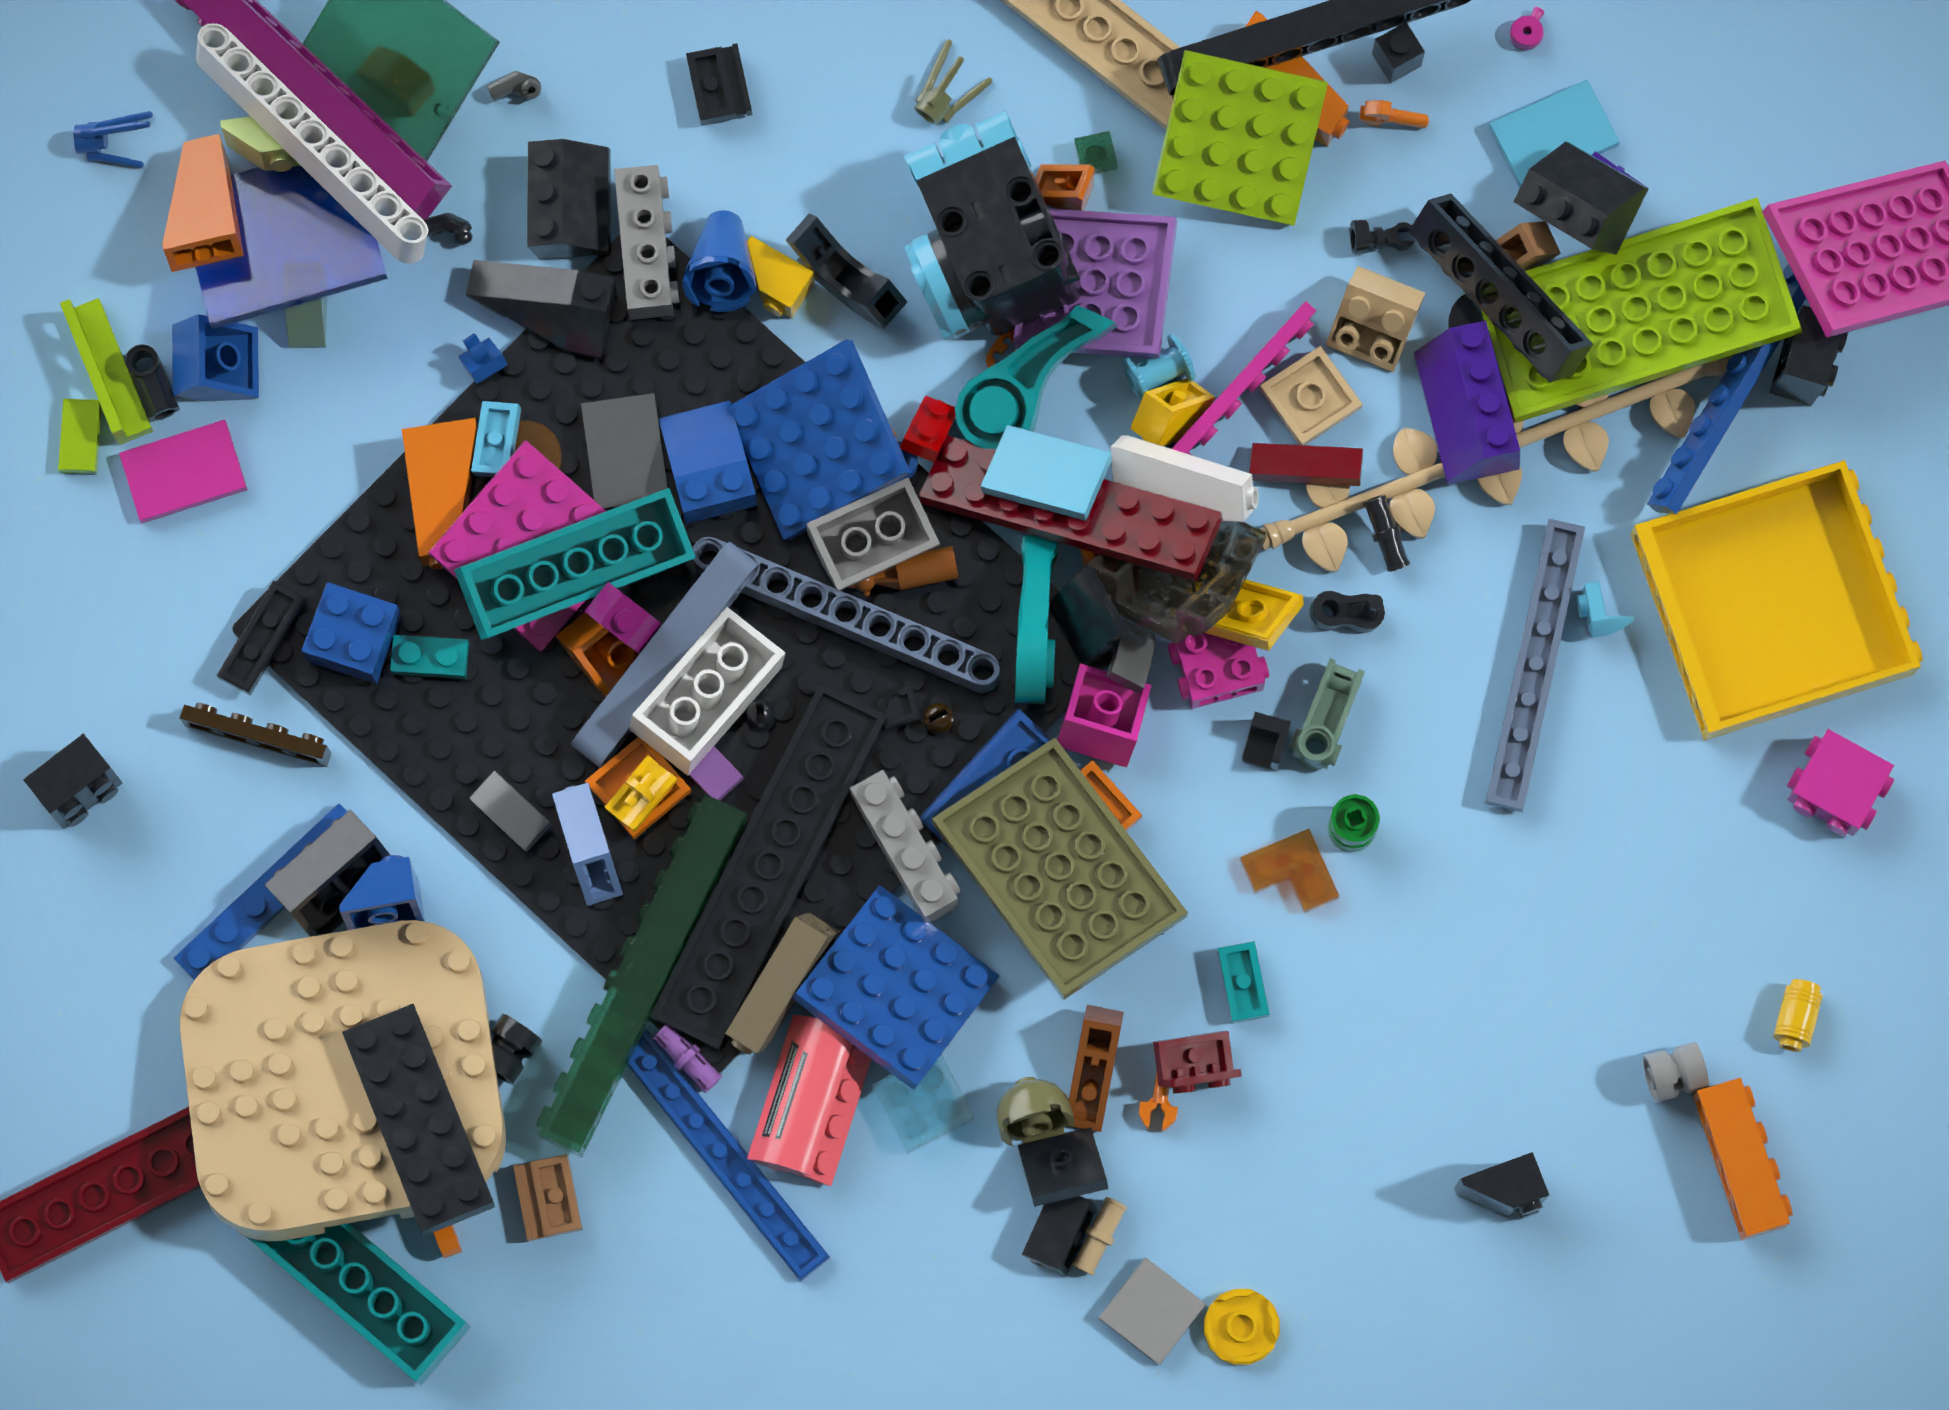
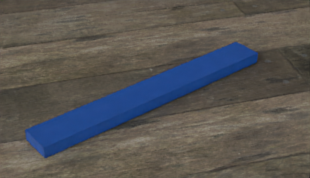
M642 1022L638 1023L611 1045L800 1282L830 1259L827 1252L757 1165L747 1159L748 1154L684 1074L674 1066L675 1063L663 1048L653 1040V1036Z

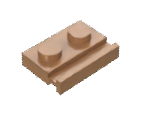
M567 1154L532 1161L527 1164L513 1165L526 1237L529 1242L583 1230L570 1160Z

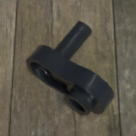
M1324 591L1313 600L1309 613L1313 623L1321 629L1348 628L1361 633H1368L1375 630L1384 620L1385 609L1382 597L1377 594L1371 595L1367 593L1349 596L1335 591ZM1327 607L1331 609L1333 617H1327L1322 612V608Z

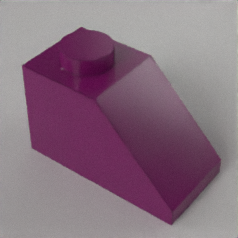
M607 582L585 610L599 624L639 654L663 625L609 582Z

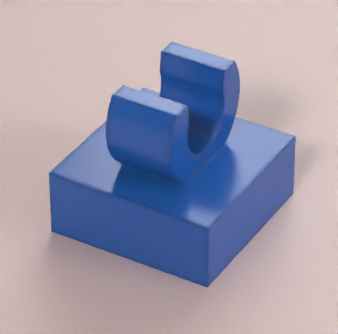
M474 333L462 340L468 351L459 355L458 358L476 384L508 365L503 354L490 338L480 342Z

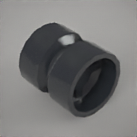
M502 1013L490 1030L493 1036L491 1040L497 1077L513 1085L524 1069L523 1059H531L543 1041L527 1027Z

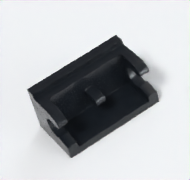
M1082 1196L1044 1204L1022 1255L1031 1259V1262L1067 1277L1072 1266L1071 1264L1086 1234L1084 1232L1087 1226L1090 1225L1097 1207L1091 1200Z

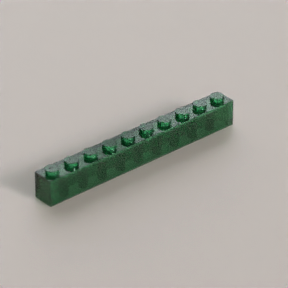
M707 794L704 795L701 803L697 801L693 803L686 822H689L690 825L684 836L680 834L677 836L670 850V855L674 858L668 870L662 868L654 882L653 889H656L657 892L652 903H644L636 921L641 925L635 937L629 935L621 949L620 956L624 957L619 970H611L603 987L607 994L601 1005L595 1003L586 1023L591 1026L585 1039L581 1037L577 1039L570 1053V1058L574 1059L568 1073L562 1071L554 1085L553 1092L557 1093L551 1107L545 1105L538 1117L536 1126L540 1128L538 1134L541 1139L581 1158L747 822L745 812Z

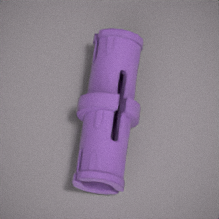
M666 1024L653 1037V1040L676 1062L674 1066L679 1071L683 1070L704 1093L713 1088L723 1077L699 1053L701 1049L696 1044L692 1046L679 1031Z

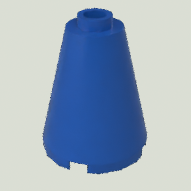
M727 210L713 212L707 217L683 275L682 285L685 295L697 306H699L700 302L710 305V311L728 312L742 308L749 303L750 297L756 291V277L742 220L737 214Z

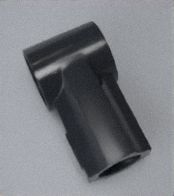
M140 344L132 347L126 354V367L132 376L149 420H163L172 416L180 408L173 395L158 354L149 345ZM151 358L153 365L149 370L144 372L135 370L136 363L140 359Z

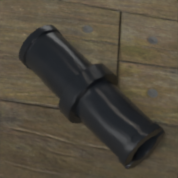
M1385 494L1364 501L1363 505L1367 510L1375 532L1372 534L1373 541H1378L1387 565V571L1392 572L1404 568L1411 563L1407 558L1399 533L1402 532L1400 525H1395L1386 500L1387 497Z

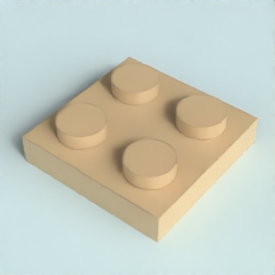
M1321 346L1261 384L1259 389L1299 445L1309 444L1362 409L1363 406Z

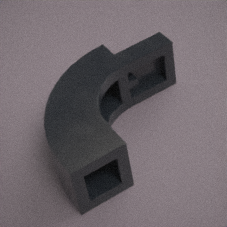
M809 213L785 240L799 256L797 261L814 272V279L821 286L867 321L885 329L907 304V300L888 278L873 272L851 256L817 216Z

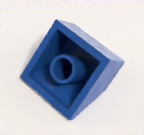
M201 314L172 324L173 395L198 401L250 400L259 398L258 327Z
M400 855L387 856L382 858L381 862L372 863L339 905L340 913L348 930L396 921H425L420 885L410 857L403 858Z

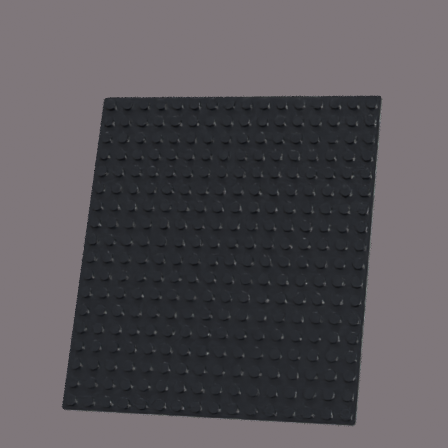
M619 234L610 243V254L599 255L584 270L614 277L617 287L602 358L597 359L566 353L541 336L524 330L502 353L508 365L478 384L474 381L432 424L475 418L477 425H479L482 401L519 404L521 414L515 451L524 441H528L594 500L581 403L654 393L659 421V418L729 400L732 405L804 364L805 361L745 307L734 311L715 312L710 311V305L701 302L699 306L693 304L685 295L682 285L683 275L690 258L667 237V246H674L676 268H669L670 281H677L679 303H672L674 316L630 320L627 310L621 236ZM659 423L667 486L673 496L692 549L695 543L704 537L717 538L726 543L732 542L740 549L836 589L822 566L807 531L792 540H783L746 452L745 456L758 506L686 524ZM405 451L276 581L305 597L307 602L268 666L656 1028L661 1030L665 1025L652 1019L650 1015L820 683L883 714L889 701L899 689L909 684L913 685L921 722L886 731L883 726L853 786L883 770L888 779L894 776L900 784L905 795L900 800L908 811L913 808L918 817H920L1016 710H1021L1045 733L1065 712L1079 665L1084 663L1050 604L1052 598L1059 591L1050 582L1048 639H1055L1053 688H1046L1045 704L1015 703L1018 616L1024 571L1021 555L983 521L921 504L940 543L939 546L930 550L952 546L957 565L958 579L901 591L875 584L868 596H863V593L856 588H845L841 591L990 653L997 659L1000 668V678L995 689L987 693L975 692L740 593L729 609L785 652L782 668L753 700V702L764 700L774 707L776 714L775 723L766 731H755L747 724L745 710L714 745L744 778L717 804L689 775L687 776L666 759L691 788V793L635 839L628 834L611 813L605 810L604 804L591 790L623 895L589 906L586 904L573 866L552 794L570 786L585 784V780L600 769L573 748L571 743L605 697L573 661L556 635L542 651L537 650L514 629L481 640L459 581L445 568L431 569L429 565L423 566L420 558L415 557L418 546ZM918 464L914 475L909 478L918 499L929 474L920 464ZM473 475L469 504L493 477ZM711 550L706 551L700 556V561L709 565L718 553ZM692 559L617 589L663 624L701 575L696 571ZM776 579L769 583L768 590L776 594L785 591L788 584L781 579ZM327 582L398 605L402 618L396 635L468 639L469 653L466 679L392 675L390 672L392 646L377 684L307 662L301 651ZM265 593L234 623L232 630L238 638ZM812 593L804 596L802 604L806 607L814 608L821 603L822 599L817 594ZM595 597L585 600L557 634L585 613V610ZM842 608L836 614V618L841 622H850L856 616L855 611L850 608ZM883 622L875 623L870 628V632L878 637L885 636L890 631V627ZM914 636L908 638L904 646L910 651H918L925 643L921 638ZM1109 650L1089 666L1105 670L1110 664L1113 653ZM945 651L940 654L938 660L943 665L950 666L955 664L959 657L952 651ZM982 665L976 667L972 674L978 680H987L993 675V671L988 666ZM935 703L947 705L952 710L954 718L951 729L940 735L929 732L924 725L925 710ZM763 706L756 707L757 723H765ZM942 711L936 714L935 716L929 718V720L932 723L935 720L947 715L946 711ZM631 732L614 756L638 736ZM494 770L552 823V826L528 852L522 849L470 799L471 795ZM851 792L747 996L795 917L811 913L841 932V935L879 885L890 893H893L901 885L897 875L852 800ZM924 825L922 829L918 830L925 843L932 840L936 847L940 844L941 841ZM680 1033L692 1046L696 1044L701 1049L699 1053L719 1074L742 1052L731 1044L733 1038L728 1035L719 1051Z

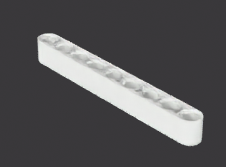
M219 24L203 26L197 36V64L397 260L406 264L420 261L424 256L428 236V227L424 220L227 28Z

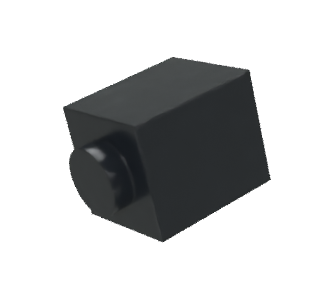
M1407 22L1377 37L1372 51L1373 57L1390 84L1420 68L1425 54V50Z

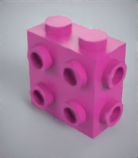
M1179 625L1178 630L1173 631L1172 643L1167 644L1172 665L1179 664L1182 678L1177 679L1182 700L1189 699L1191 709L1263 691L1265 679L1269 678L1265 657H1258L1256 648Z
M1827 729L1821 738L1815 735L1806 749L1804 755L1810 759L1804 770L1797 767L1791 776L1787 787L1792 789V792L1787 800L1794 804L1793 808L1800 814L1810 818L1815 815L1826 821V826L1831 831L1842 836L1847 834L1854 836L1860 827L1867 830L1874 819L1877 810L1871 807L1877 796L1885 798L1895 779L1890 777L1889 774L1894 765Z

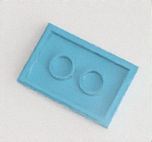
M1588 79L1489 124V129L1519 188L1528 170L1565 141L1572 143L1591 155L1595 151L1602 154L1618 147L1620 143Z
M1007 425L980 487L984 494L1086 521L1112 461V455L1108 451Z

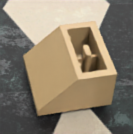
M1357 266L1346 288L1326 346L1394 372L1426 293Z

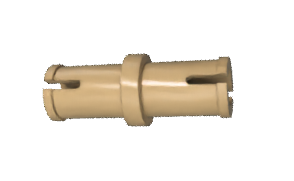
M1105 1197V1201L1092 1227L1087 1226L1084 1232L1087 1234V1237L1075 1261L1071 1264L1092 1276L1108 1245L1112 1246L1115 1240L1112 1236L1128 1208L1109 1197Z

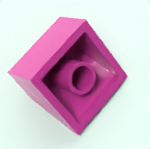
M1080 663L1057 741L1064 749L1127 768L1138 739L1152 685L1145 683L1144 689L1136 693L1106 678L1107 671Z

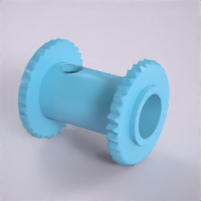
M1170 334L1167 336L1169 348L1161 351L1160 358H1148L1137 365L1128 357L1123 359L1125 376L1140 400H1142L1146 391L1152 390L1181 374H1184L1190 382L1195 380L1196 373L1191 357L1175 335Z

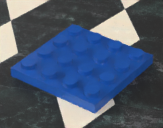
M846 339L726 407L729 415L735 417L743 448L783 540H792L807 531V523L873 494L911 473L853 340Z
M879 885L792 999L912 1090H915L1000 975L930 922L925 924L921 915Z

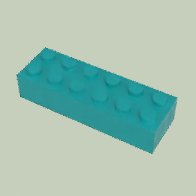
M667 488L454 569L482 640L596 597L607 582L619 588L696 557L671 491Z
M350 1223L325 1227V1233L290 1240L263 1241L246 1237L420 1386L471 1328L465 1320Z

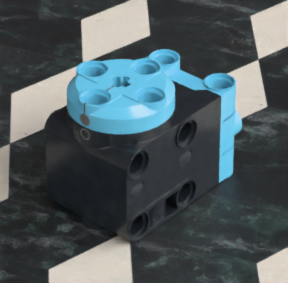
M1006 110L975 124L981 140L978 139L972 126L959 124L944 131L940 136V140H938L944 154L943 157L935 142L904 156L937 228L913 239L911 244L904 247L918 286L930 307L944 340L952 337L958 338L982 326L992 335H1004L1014 330L1016 325L1021 323L1025 325L1040 318V315L1045 316L1063 308L1066 304L1068 306L1075 303L1081 296L1080 278L1072 262L1071 255L1047 207L1031 170L1032 165Z

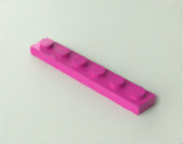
M1305 301L1172 449L1192 455L1189 451L1197 442L1204 447L1218 431L1213 426L1222 415L1228 420L1242 405L1237 398L1245 389L1253 393L1266 378L1262 373L1263 369L1270 362L1276 367L1290 352L1285 345L1291 338L1295 336L1300 340L1314 325L1309 319L1317 310Z

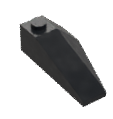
M474 260L465 295L496 314L507 317L523 326L528 332L548 340L555 347L566 353L601 359L617 294V287L614 277L581 270Z

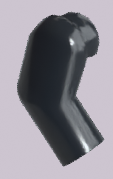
M444 213L424 220L428 227V236L446 232L453 235L456 245H465L472 241L473 236L470 232L472 226L469 221L453 213Z

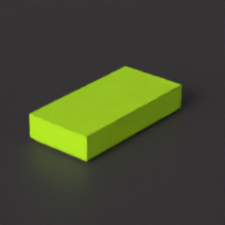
M63 399L58 463L60 473L97 474L102 412L99 400Z

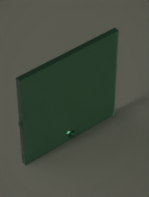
M328 0L302 44L421 157L428 161L500 41L446 0Z

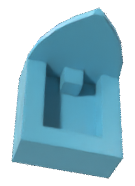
M1599 581L1585 583L1580 592L1581 595L1576 596L1579 617H1585L1588 633L1591 638L1610 635L1634 621V616L1606 617Z

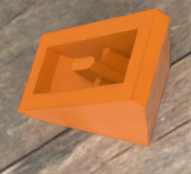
M1041 164L1035 179L1048 206L1056 209L1084 211L1094 185L1095 168L1092 165Z

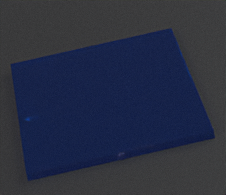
M301 165L293 166L291 169L283 172L265 171L256 167L232 174L231 181L244 256L195 267L211 329L291 306L302 305L305 302L388 279L378 241Z

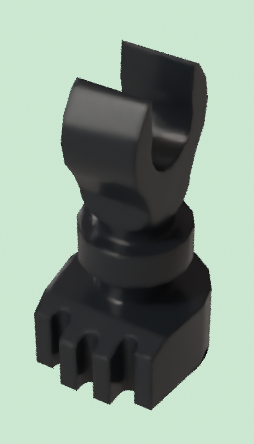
M1352 220L1349 228L1352 253L1365 254L1369 253L1370 246H1373L1374 249H1383L1384 245L1399 251L1408 250L1415 241H1402L1398 238L1397 234L1399 232H1408L1412 225L1402 222L1385 230L1382 227H1374L1373 231H1370L1366 220Z

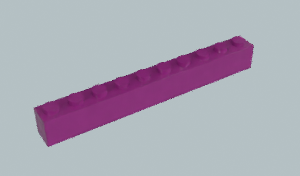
M175 0L183 8L192 10L199 17L197 22L202 27L207 24H219L227 28L416 214L424 220L429 218L452 185L257 0Z

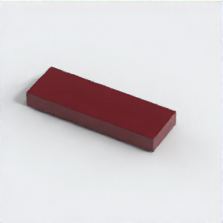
M1253 443L1249 473L1252 474L1253 481L1360 486L1364 456L1363 448Z

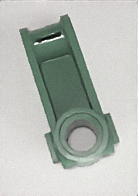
M1332 658L1329 659L1302 730L1296 729L1289 747L1290 750L1294 751L1292 756L1297 758L1302 766L1312 770L1328 769L1329 765L1335 766L1342 745L1337 743L1365 671L1359 669L1356 672L1337 665L1336 661ZM1312 740L1319 741L1324 745L1325 752L1317 755L1312 754L1307 750L1306 743Z

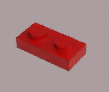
M925 395L903 438L900 449L935 462L956 420L955 407Z

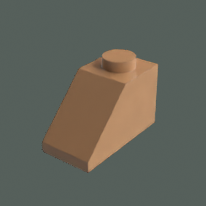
M1546 221L1520 223L1496 240L1524 271L1543 266L1561 254Z

